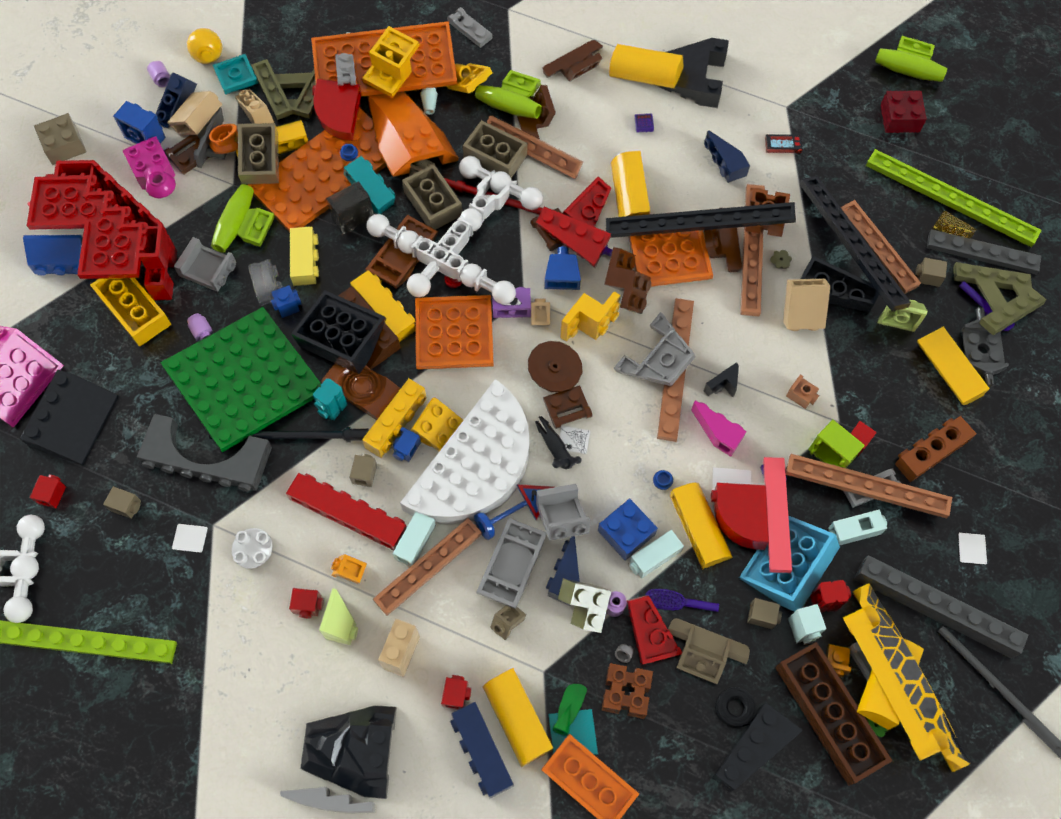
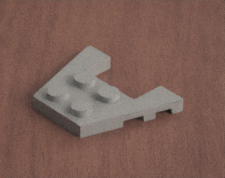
M660 312L650 324V327L664 337L641 364L624 355L616 364L614 370L617 373L672 386L694 360L695 354L682 337L678 335L671 323L667 321L663 313Z

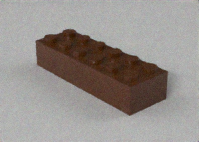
M817 642L785 659L775 667L848 786L859 782L892 762L891 757L866 718L857 713V704Z

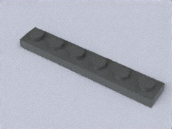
M932 229L929 232L927 249L1035 275L1040 271L1041 255Z

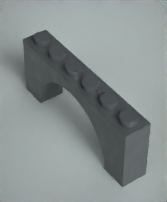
M158 414L153 415L137 455L142 466L149 469H154V467L161 468L162 471L170 474L173 471L178 472L187 478H192V476L199 477L200 480L208 483L216 481L225 487L233 485L246 492L250 490L257 491L272 449L268 440L249 436L244 446L231 458L215 464H198L180 455L176 444L178 428L176 421L171 417Z

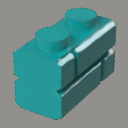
M326 378L321 387H318L313 393L316 401L314 405L319 409L317 412L325 419L335 420L340 411H343L347 406L342 387L331 379Z

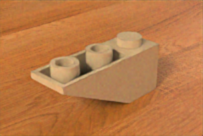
M251 89L242 90L239 92V95L235 96V99L252 124L274 123L267 105Z

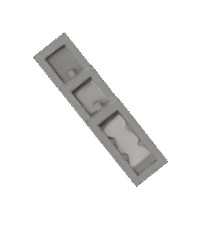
M327 787L280 791V796L325 811L375 813V803L352 804L351 795L330 796V789Z

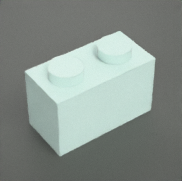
M818 604L797 609L788 618L796 643L803 642L804 645L813 643L826 630Z

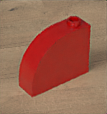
M317 79L316 85H313L312 95L314 96V109L320 124L332 136L342 140L353 141L362 95L360 84L351 85L346 83L338 86V81Z
M717 483L715 489L711 490V502H714L715 518L722 532L740 546L765 550L769 543L766 485Z

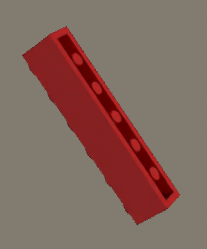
M297 474L286 492L289 500L393 551L395 550L407 528L404 520L398 517L391 518L387 516L384 510L380 508L375 510L361 499L356 501L345 491L338 492L333 490V486L326 482L322 484L317 482L316 478L310 474Z

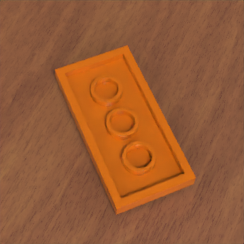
M570 734L541 769L597 819H621L639 795L636 790Z

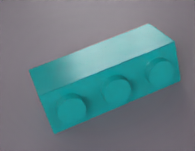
M360 156L344 167V176L375 214H381L394 205V191L390 187L387 188L382 176L374 172L373 166L368 160Z

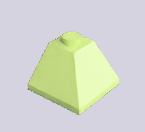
M910 300L911 303L908 308L891 311L886 306L877 323L915 332L926 317L927 309L924 304L914 300Z
M332 588L319 631L327 640L350 645L351 641L356 639L358 627H356V623L337 589Z

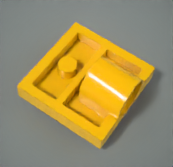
M471 63L467 65L455 64L457 84L447 86V88L471 93L492 74L491 68Z
M434 397L430 400L411 430L420 435L422 443L434 447L440 452L463 422V419Z

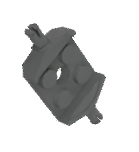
M980 307L976 309L977 320L965 324L962 328L964 352L969 362L978 374L985 377V383L991 388L995 386L993 375L1004 371L1009 366V363H1005L1001 331L993 336L979 324L980 320L985 317L984 308ZM978 347L985 348L987 353H981Z

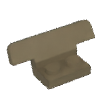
M678 618L671 621L668 630L673 636L686 641L677 664V669L718 684L727 657L747 664L750 652L747 645Z

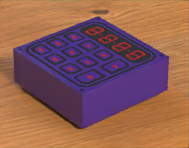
M652 113L635 114L636 132L654 131Z

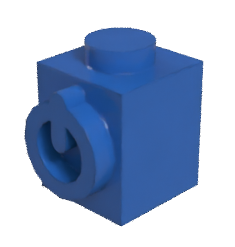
M290 285L272 291L274 299L271 300L275 311L279 310L282 318L300 311L298 306L302 305L296 289L291 290Z

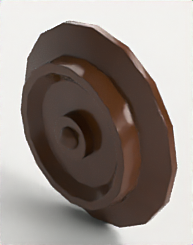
M547 341L540 343L532 350L528 358V371L532 380L539 387L550 392H563L570 390L579 382L582 375V362L578 353L569 345L559 341Z

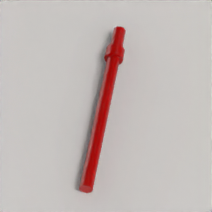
M444 178L455 191L461 193L464 191L477 195L476 187L466 185L465 182L459 180L456 182ZM487 191V192L485 193V195H490V196H491V195H498V194H495V193H492V192H489V191ZM508 198L505 202L506 205L540 215L543 209L541 207L535 210L526 209L522 206L521 201Z

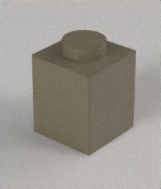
M924 258L921 264L917 265L915 275H918V280L921 284L940 287L946 278L947 262Z
M368 454L355 455L350 473L352 484L372 487L377 468L375 458Z
M113 486L103 505L111 512L132 519L134 514L140 509L141 500L135 494Z
M755 598L750 605L747 623L773 629L781 621L782 612L779 611L780 604Z

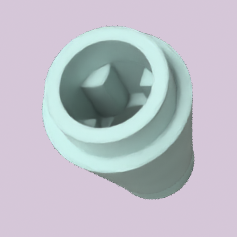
M435 88L422 89L420 95L424 113L434 114L438 93Z

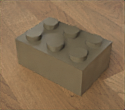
M481 120L463 144V158L474 156L480 161L482 168L490 172L493 170L495 172H506L512 178L527 157V143Z
M275 123L238 124V176L242 184L279 183L278 131Z
M434 164L402 180L405 195L427 226L436 230L460 217L462 203Z

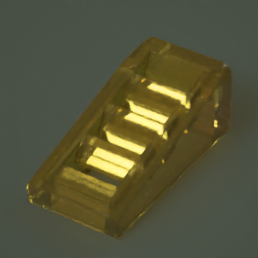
M946 211L941 214L932 228L936 231L970 239L977 230Z

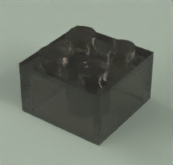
M359 181L326 198L332 220L342 234L353 231L357 226L367 223L368 219L374 215L370 196Z

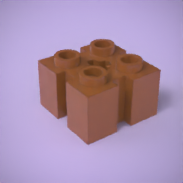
M753 188L750 206L789 203L790 194L775 192L774 196L768 195V190ZM785 223L745 227V231L760 233V230H767V235L782 237Z
M610 663L605 685L611 687L610 690L606 689L604 692L601 711L619 714L620 710L623 709L628 710L627 716L645 719L648 711L649 697H644V692L648 693L651 689L653 671L635 668L634 672L630 673L626 672L627 666ZM629 687L632 692L627 696L622 689Z

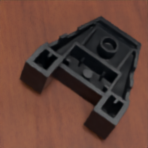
M709 38L667 51L666 53L683 55V70L675 88L655 86L669 92L679 93L682 98L686 99L688 97L696 101L695 103L700 106L718 108L723 81L707 79V66L724 67L729 40Z

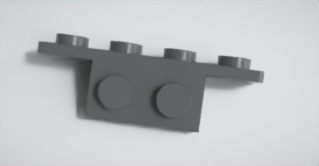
M221 107L212 116L210 124L206 126L204 136L200 139L198 149L194 151V160H196L198 168H202L207 156L225 159L227 153H214L208 144L210 141L209 134L212 129L222 125L224 121Z

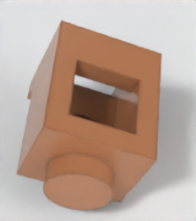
M800 374L789 389L786 397L806 409L809 404L814 405L820 396L817 394L819 388L805 380L804 376Z

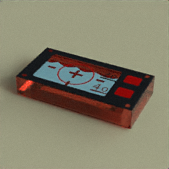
M766 134L765 136L766 153H802L801 135Z

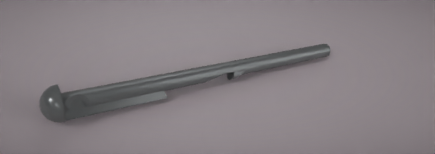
M943 625L938 632L989 682L992 688L996 687L1004 698L1024 717L1022 721L1061 759V741Z

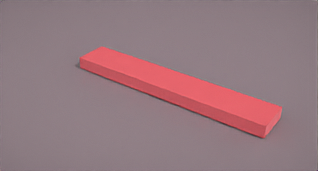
M764 457V485H766L769 534V571L774 573H791L792 561L785 459Z

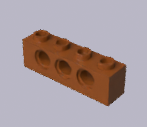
M961 416L955 420L950 418L942 425V429L936 428L928 434V439L924 441L921 438L913 444L914 448L912 450L905 449L898 455L899 460L895 465L910 483L968 443L977 434ZM916 455L920 456L923 461L919 460Z

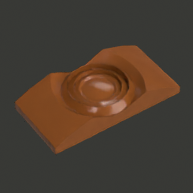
M406 215L396 228L400 230L405 226L406 231H414L419 236L421 235L423 238L435 241L438 235L437 230L409 215ZM389 238L365 270H369L372 275L376 274L382 281L398 288L410 277L419 260L417 257H412V253L407 254L403 253L399 248L396 249L394 241Z
M335 363L320 381L321 384L326 378L334 381L342 387L346 401L376 420L401 389L387 377L374 372L367 366L363 368L360 374H357Z

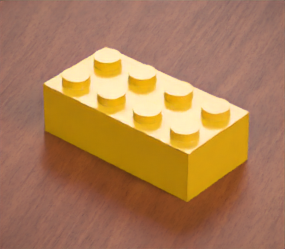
M135 278L97 279L90 284L98 297L139 347L172 325L165 313Z

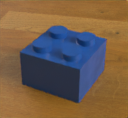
M126 101L113 115L124 138L135 144L155 136L161 144L166 138L156 114L142 109L136 103L132 104Z
M629 498L599 523L598 532L626 561L655 536L658 528Z

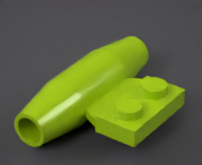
M901 36L897 50L880 48L875 60L876 63L894 72L922 80L942 82L947 72L946 67L931 60L935 45Z
M510 70L502 81V88L479 85L475 92V97L492 108L516 116L537 119L542 111L540 104L529 99L530 96L533 97L540 87V79Z
M241 184L229 199L215 228L211 247L214 250L224 253L237 235L244 242L261 247L275 215L260 208L250 209L254 194L252 187Z

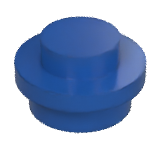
M345 144L340 150V156L345 161H353L358 157V150L352 144Z
M660 470L655 473L653 483L658 489L667 490L673 484V476L666 470Z

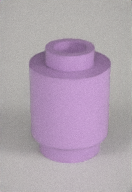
M161 61L151 62L147 67V71L152 80L159 87H166L170 79L169 72Z
M194 314L188 318V328L197 342L214 333L206 318L201 314Z
M611 592L606 611L609 616L618 617L624 612L627 600L621 592Z

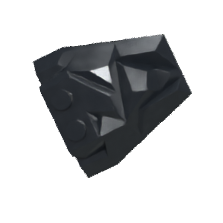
M374 705L307 723L300 769L357 793L360 796L387 799L389 784L388 765L397 707Z

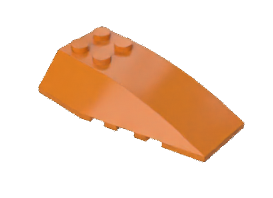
M404 91L397 92L393 98L386 94L368 96L378 150L393 177L410 173V165L413 162L437 156L442 165L459 160L444 132Z

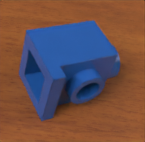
M402 427L400 429L401 437L398 436L394 441V453L392 455L397 460L403 461L404 459L410 462L421 444L420 435Z

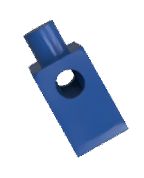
M561 246L558 248L557 254H550L545 274L544 289L580 290L581 277L577 256L569 254V249Z

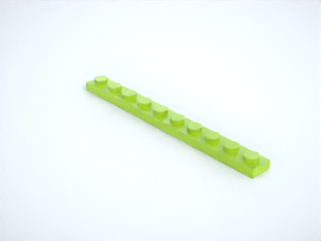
M876 149L866 164L867 167L1030 247L1035 244L1041 232L1040 229Z
M0 620V644L169 664L173 662L177 645L176 641Z

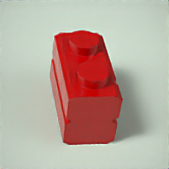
M844 580L821 582L812 591L810 598L812 605L818 604L821 613L837 611L851 598V592Z

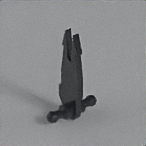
M539 416L544 428L539 421H535L548 449L554 456L552 466L554 468L571 469L575 464L581 463V457L576 456L574 458L570 456L560 436L553 430L546 419Z

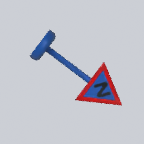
M517 485L525 501L491 520L486 514L479 512L474 515L475 524L482 532V536L486 540H490L495 535L494 523L528 505L532 515L537 520L540 515L536 506L537 490L554 487Z

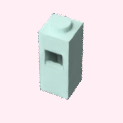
M875 510L834 521L828 529L831 533L836 534L839 545H844L881 535L887 529V521L881 515L880 510Z
M415 512L393 552L394 559L411 567L419 558L436 526L435 519Z
M670 530L632 555L629 566L635 575L639 574L643 578L682 552L684 545L675 533Z

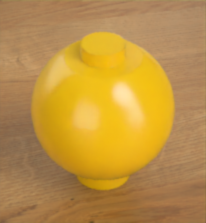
M199 28L189 35L187 49L195 61L202 64H210L220 57L222 42L214 31L207 28Z

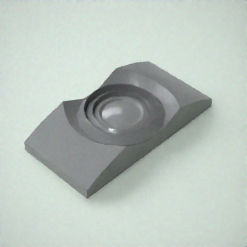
M508 518L476 593L516 609L547 533Z

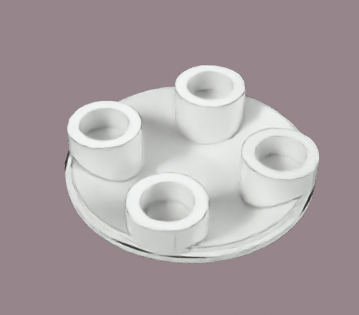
M258 528L239 531L232 544L233 560L241 567L249 569L263 565L272 553V540L264 530Z

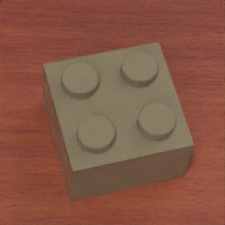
M69 113L34 125L43 151L52 165H55L56 161L68 160L87 152Z

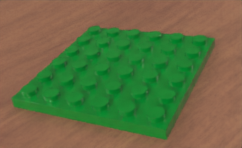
M264 307L160 362L221 452L228 450L249 436L314 399L313 393L318 387H321L320 381Z

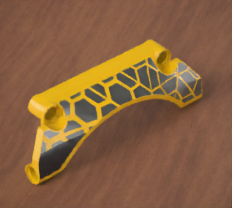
M868 583L857 588L853 593L861 609L843 617L850 633L857 640L902 723L919 760L921 761L941 751L952 772L969 765L970 762L961 748L933 690L872 586Z

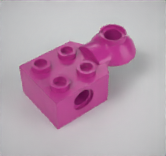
M156 136L122 150L140 187L146 189L149 196L164 198L175 190L176 182L173 178L175 173Z

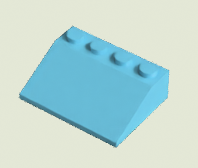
M788 515L792 572L774 573L769 571L767 545L765 550H757L739 578L771 600L795 612L804 606L838 552L840 545L836 534Z

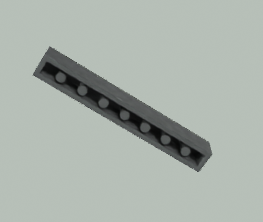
M869 555L861 561L854 580L864 585L870 583L874 590L1011 659L1022 654L1028 634Z

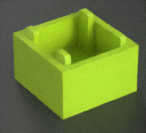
M832 419L817 435L808 450L811 455L814 454L824 463L847 468L865 445Z

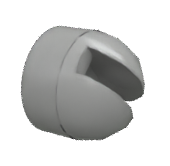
M625 643L621 644L615 651V657L623 663H628L634 653L632 646H628Z

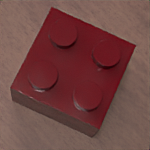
M886 91L881 102L885 133L920 132L927 120L922 91Z

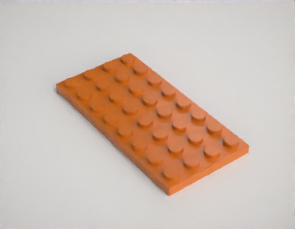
M449 21L394 28L419 42V47L410 58L412 72L397 92L457 84ZM386 29L311 38L315 81L317 82V79L337 81L335 55L342 53L353 54L356 84H360L361 97L385 94L364 83L362 78L372 66L369 52Z
M359 107L353 141L336 138L324 130L279 162V183L248 184L254 190L253 195L269 212L274 213L275 218L289 232L290 228L306 226L355 190L344 176V167L352 161H345L341 158L340 150L343 145H354L358 150V157L362 156L365 160H368L376 174L387 166L378 150L373 120Z

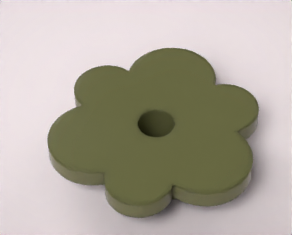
M786 250L775 251L770 258V262L775 264L776 268L782 267L785 269L790 266L792 257L788 256Z

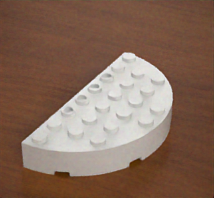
M496 379L493 381L400 502L404 512L411 516H414L415 512L427 515L435 519V522L439 524L463 523L467 518L473 521L474 515L479 512L486 514L495 508L497 509L515 492L517 485L520 484L525 474L528 463L529 429L522 407L503 384Z

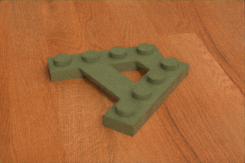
M267 59L251 65L277 120L292 114L310 119L314 111V96L312 95L313 85H316L314 69L312 73L274 74ZM282 88H303L298 99H287Z
M958 262L953 267L954 281L977 284L993 312L983 317L979 324L993 336L1041 307L1046 301L1042 295L1032 288L1031 274ZM998 288L1014 290L1018 297L1007 303Z

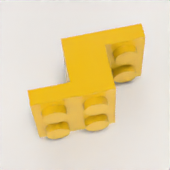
M388 26L369 52L372 66L363 76V82L393 98L412 72L410 58L419 47V42Z
M614 291L607 301L601 304L583 293L562 319L560 338L567 342L570 337L573 338L577 334L578 330H581L595 340L600 335L603 336L608 330L609 323L611 321L614 322L619 315L618 309L621 305L619 303L620 294Z

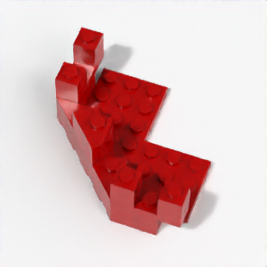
M95 160L56 161L54 174H46L45 177H34L26 226L29 230L84 229L77 274L80 279L139 278L142 261L146 268L144 286L153 300H172L174 283L167 271L168 267H174L176 264L177 249L163 223L156 219L124 187L118 184Z

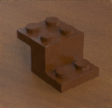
M613 247L604 285L624 291L620 308L642 314L647 304V293L651 288V277L632 270L635 266L636 255L621 248Z

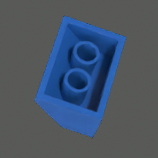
M23 235L27 265L34 274L41 276L46 274L77 275L83 237L81 235Z

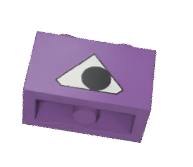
M515 288V298L509 304H499L493 298V318L531 317L530 288Z

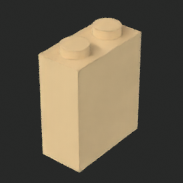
M211 91L193 92L167 123L179 136L198 135L221 107L222 103L218 100V96Z
M826 279L787 280L783 323L787 329L791 331H799L800 329L817 331L825 329L830 285Z
M395 618L378 659L384 670L404 677L420 638L416 626Z

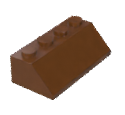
M352 286L338 295L374 311ZM385 323L372 356L366 364L371 370L401 349L399 338Z

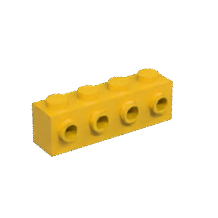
M408 378L362 439L365 449L380 458L390 450L392 443L401 435L400 429L413 419L415 412L425 403L427 397L423 386Z

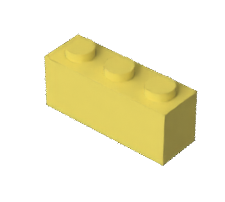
M312 227L290 228V278L293 286L316 284V277H319V269L316 266V261H319L318 250H315V245H318V234H314Z

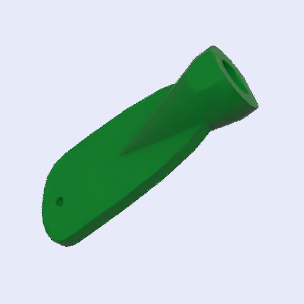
M571 684L567 686L559 707L557 722L553 726L555 733L568 736L570 725L578 715L587 693V688L584 685Z

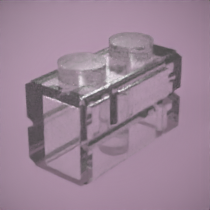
M270 260L250 264L248 268L257 300L260 305L268 304L274 299L272 291L283 288L281 281L276 280V277L279 276L276 265L272 266Z

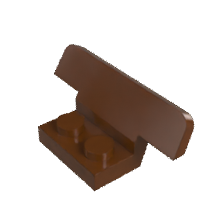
M591 40L545 65L543 73L549 78L561 71L570 82L598 66L602 57L599 53L595 55L592 53L603 48V45L596 40Z
M540 85L535 93V97H529V99L542 106L540 116L537 119L517 116L521 130L538 139L540 138L537 129L548 127L556 114L547 85Z
M737 227L704 230L706 249L710 258H726L728 272L740 271L742 260Z

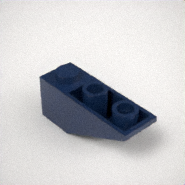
M172 72L156 111L157 120L160 125L166 128L170 127L167 122L191 93L195 91L197 83Z
M710 130L707 131L704 145L712 154L713 162L717 163L720 168L721 176L725 177L727 183L746 177L750 165L742 151Z
M571 536L570 541L565 540L562 548L564 555L562 559H557L554 570L557 572L554 578H549L546 589L549 590L548 597L558 600L563 578L580 582L575 536Z

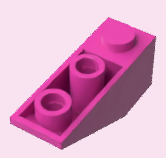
M695 400L691 411L714 447L731 457L747 431L741 425L727 420L723 414L712 411L705 403H699Z

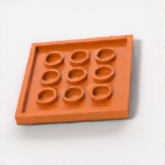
M703 230L628 236L632 254L636 255L635 271L651 277V286L713 278Z
M491 295L415 298L416 369L494 367Z

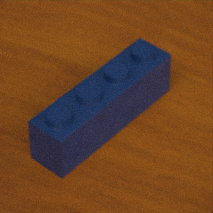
M476 702L451 713L453 720L450 723L454 732H460L463 740L459 741L463 752L464 754L469 752L472 760L468 763L473 774L478 773L481 778V782L478 785L483 796L488 794L489 798H492L514 787Z

